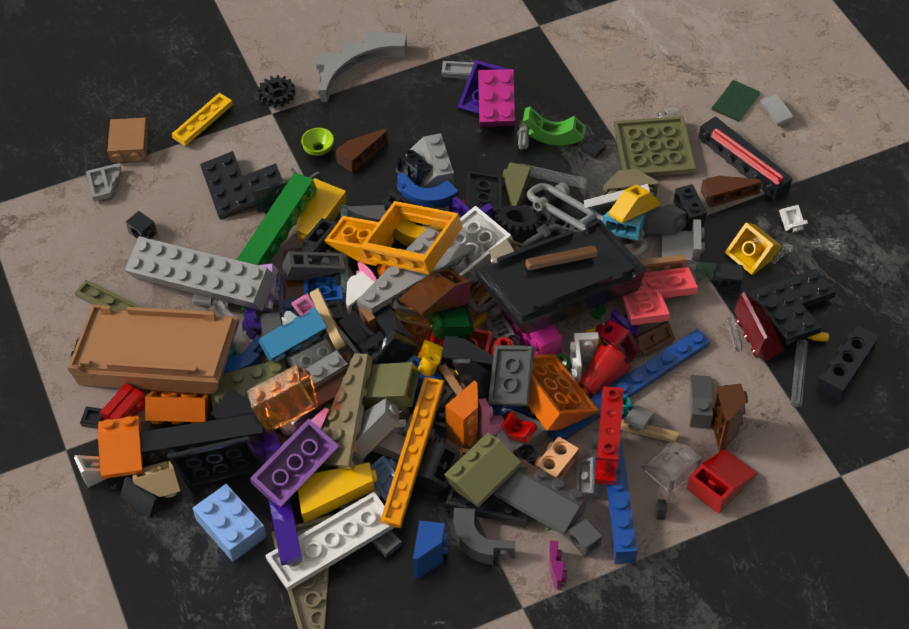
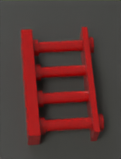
M603 386L594 482L597 484H616L624 388Z

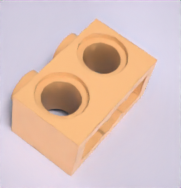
M558 436L554 442L551 441L548 444L545 454L537 458L534 466L562 480L578 460L579 448Z

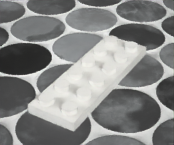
M375 492L299 535L298 539L303 561L282 566L278 548L265 556L287 591L395 527L380 523L385 506Z

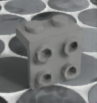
M693 220L692 231L662 234V257L685 254L687 263H699L700 255L705 250V242H701V239H704L705 231L701 227V220Z

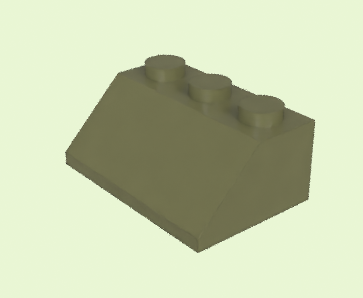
M487 433L444 475L456 492L479 507L522 465V462L501 440Z

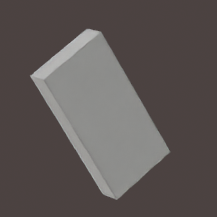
M443 61L442 77L468 79L474 63Z

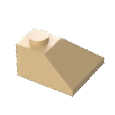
M169 460L143 467V473L132 474L134 484L159 497L170 498L177 495L176 492H180L175 468Z

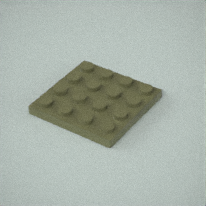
M684 116L614 121L613 127L622 170L638 169L650 177L695 173L696 167Z

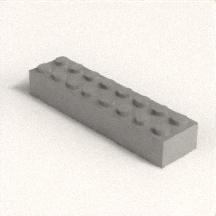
M140 236L125 268V271L135 279L263 311L276 277L267 267Z

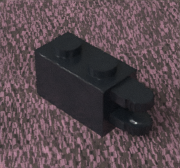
M321 218L302 241L304 246L302 252L326 253V249L332 251L333 247L326 244L324 239L338 222Z

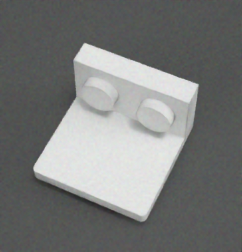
M598 332L574 333V341H570L571 375L578 384L581 380V362H590L598 348Z

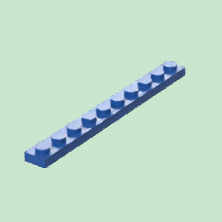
M697 328L608 387L624 388L623 395L631 398L708 347L710 340ZM603 390L590 398L599 410L597 414L561 430L548 431L551 439L555 441L559 436L567 440L599 419Z

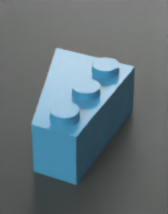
M313 307L305 315L297 316L288 324L282 325L264 335L258 342L269 362L274 359L278 362L286 357L285 353L291 350L295 353L303 348L302 344L308 341L311 344L321 338L319 335L326 329V325L316 307Z

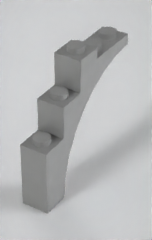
M366 31V36L362 38V43L344 42L343 48H340L339 53L321 52L320 59L316 61V69H319L321 82L317 86V94H320V101L328 102L329 96L336 84L355 68L376 60L405 58L407 34Z

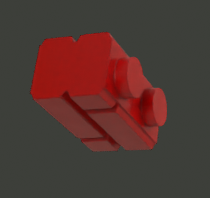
M125 383L100 411L103 421L128 416L133 417L138 412H142L145 408V396L140 390Z

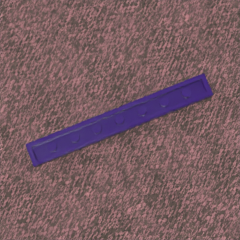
M277 430L265 433V442H262L266 452V462L280 448ZM289 498L282 507L269 499L281 565L284 566L303 561L291 499Z

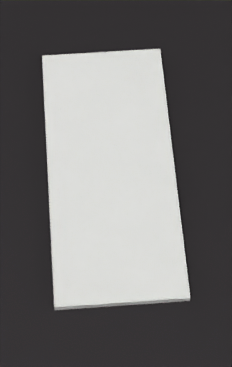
M648 184L641 185L642 188L650 191ZM624 190L584 200V207L588 208L618 200Z

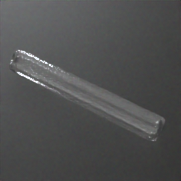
M520 163V165L531 167L530 177L565 183L579 188L586 187V178Z
M807 340L797 341L791 406L801 407L808 349Z

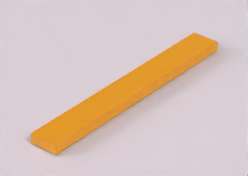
M424 377L380 519L381 524L397 528L402 527L443 391V380Z

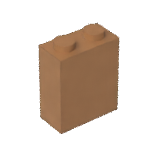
M146 118L110 119L107 150L110 162L146 161L148 142Z

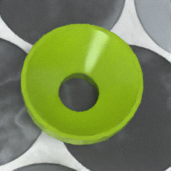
M313 128L306 131L301 140L303 149L315 156L328 153L334 144L332 133L324 128ZM321 145L323 149L315 150L314 147Z

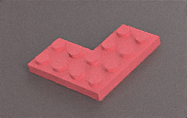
M689 267L645 272L639 290L620 298L631 325L659 323L670 320V313L663 298L698 294V286Z

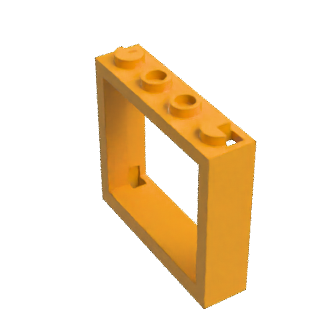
M394 201L360 248L365 261L430 274L463 226L458 213ZM401 220L444 228L425 255L382 246Z

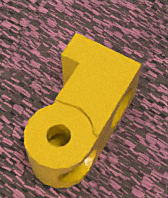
M427 340L424 341L418 353V358L422 359L418 366V371L428 377L434 375L441 360L443 347Z

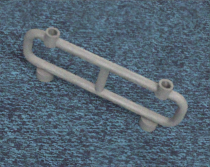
M540 183L527 191V197L533 202V207L536 211L545 209L580 231L585 230V226L594 219H601L603 222L604 216L590 207L585 208L583 203L569 196L570 189L565 183H560L555 187ZM542 190L547 191L584 212L587 216L578 221L549 204L545 197L539 198L534 194ZM643 229L638 241L630 239L640 245L635 251L629 250L636 258L644 254L648 249V243L643 239L645 236Z

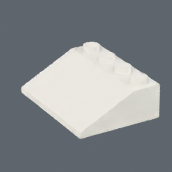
M477 206L460 218L463 228L454 239L473 248L474 254L469 257L466 255L459 260L458 264H451L446 267L466 279L468 278L467 273L475 268L481 269L492 263L489 250L506 238L513 240L506 230Z

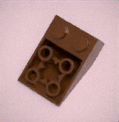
M448 268L432 271L401 296L399 301L408 308L418 312L419 315L428 316L430 313L442 312L448 308L460 307L463 304L469 303L471 281Z

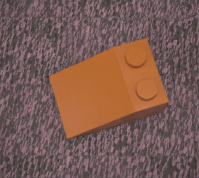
M128 416L98 422L101 479L143 473V455L141 452V432L143 431L139 416Z

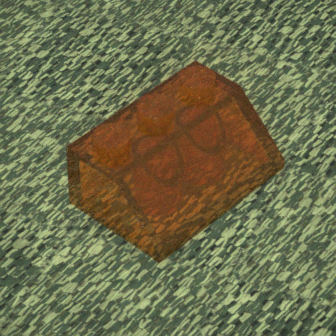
M298 365L247 390L251 408L268 432L318 407L311 374L308 370Z

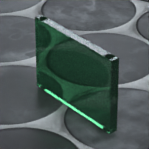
M732 80L712 106V110L740 122L760 95V91Z

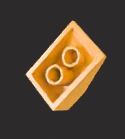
M342 216L324 239V242L358 262L374 266L378 264L365 261L360 248L378 222ZM392 233L382 246L391 247L395 241Z

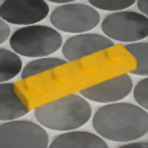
M218 93L172 133V138L184 146L188 145L233 105L232 100Z

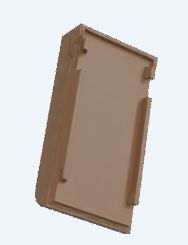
M92 304L68 366V370L78 385L121 388L127 383L136 389L198 394H212L218 390L239 326V317L215 316L216 313L211 311L127 307V311L111 310V306Z

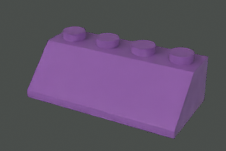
M308 419L250 478L251 483L264 496L282 507L339 448V445Z

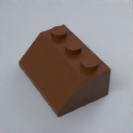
M742 384L717 386L711 424L719 452L730 445L739 433L740 425H743L742 416L745 414V403H748V395L746 391H743Z

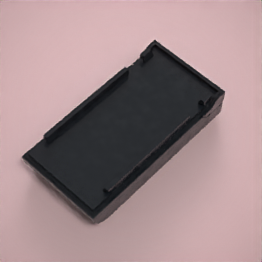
M600 219L587 224L585 230L575 234L571 230L498 257L497 263L476 270V278L521 332L529 334L639 290L646 268ZM593 245L598 250L596 257L528 270L525 265L526 260L529 258Z

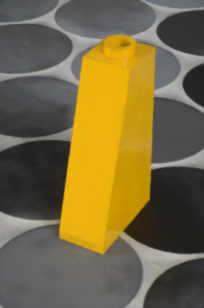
M314 178L317 192L307 204L306 210L301 214L296 229L298 242L303 245L302 241L321 218L331 221L335 220L347 203L345 190Z
M370 462L354 465V470L339 468L314 473L298 489L301 514L304 522L314 520L374 491V482L378 481L376 470H371Z

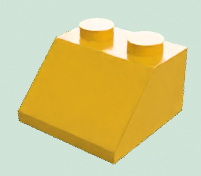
M746 222L724 253L739 265H743V268L751 275H754L773 260L782 245L757 225Z

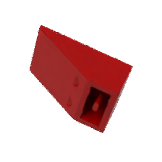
M724 449L703 462L689 476L686 489L719 514L758 473Z

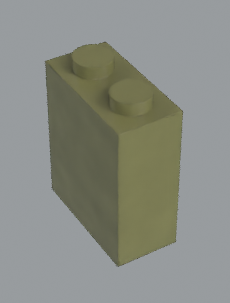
M414 363L372 364L370 377L365 383L367 395L363 397V403L369 409L385 398L398 408L412 407L420 376Z

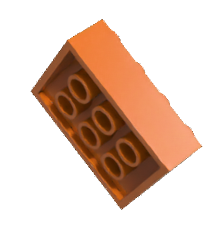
M556 354L534 355L529 407L530 411L541 422L543 428L547 431L561 430L599 412L598 408Z

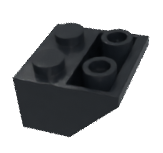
M427 441L415 482L436 494L443 491L449 484L444 474L458 462L461 452L445 443Z

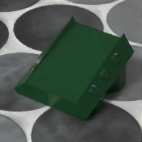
M464 306L452 307L442 312L431 313V321L434 323L433 335L436 338L444 340L445 336H458L459 338L467 339L475 331L470 311Z

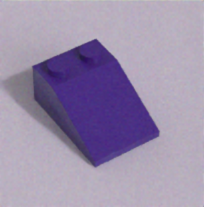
M475 60L458 108L479 114L478 70H505L507 68Z

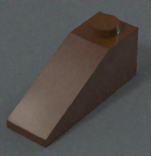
M382 129L348 140L336 150L337 163L353 173L388 143L387 130Z
M720 175L702 180L701 194L710 208L759 194L762 181L760 179Z

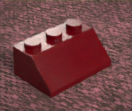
M746 292L741 293L734 310L737 316L736 322L744 329L745 333L743 335L747 342L751 343L753 355L757 359L760 358L767 362L784 351L785 348L762 304Z

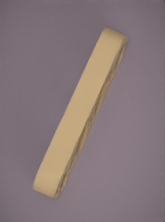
M319 288L310 292V296L326 325L327 333L333 345L339 350L345 347L346 343Z

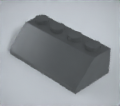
M517 457L522 462V465L492 495L564 535L583 515L589 496L526 460Z

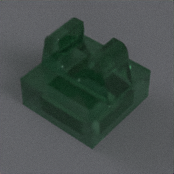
M697 262V279L701 280L702 274L706 273L709 277L708 281H712L716 271V263Z

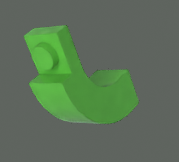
M531 106L525 108L523 122L530 128L529 135L532 138L545 144L561 146L574 144L584 139L585 125L575 116L565 121L553 122L544 119Z

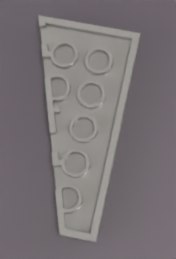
M427 227L405 251L425 255L440 232ZM454 240L432 271L444 269L451 264H458L461 258L474 254L473 248ZM390 266L357 300V305L371 313H375L392 303L393 298L400 294L404 295L428 274Z

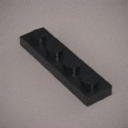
M453 488L450 489L445 503L446 509H475V516L526 528L529 515L497 498L489 497L477 507Z

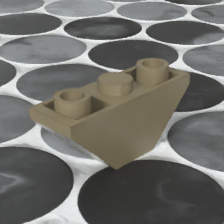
M638 169L618 170L603 185V195L622 191L636 184L639 186L648 184L650 192L657 196L658 181Z

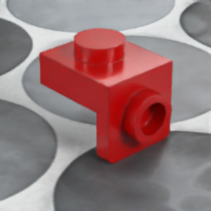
M510 412L501 424L508 439L528 443L538 429L534 422L519 420L515 412Z

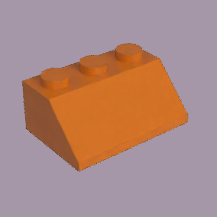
M475 380L446 404L447 438L459 448L464 449L472 448L478 442V388Z
M152 390L145 397V421H152L153 424H162L164 421H171V424L206 422L210 415L211 394Z

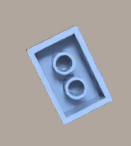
M227 484L193 507L196 521L232 562L266 538L264 525Z

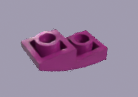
M550 540V574L556 590H561L562 583H566L568 570H564V561H561L562 550L558 549L559 541Z

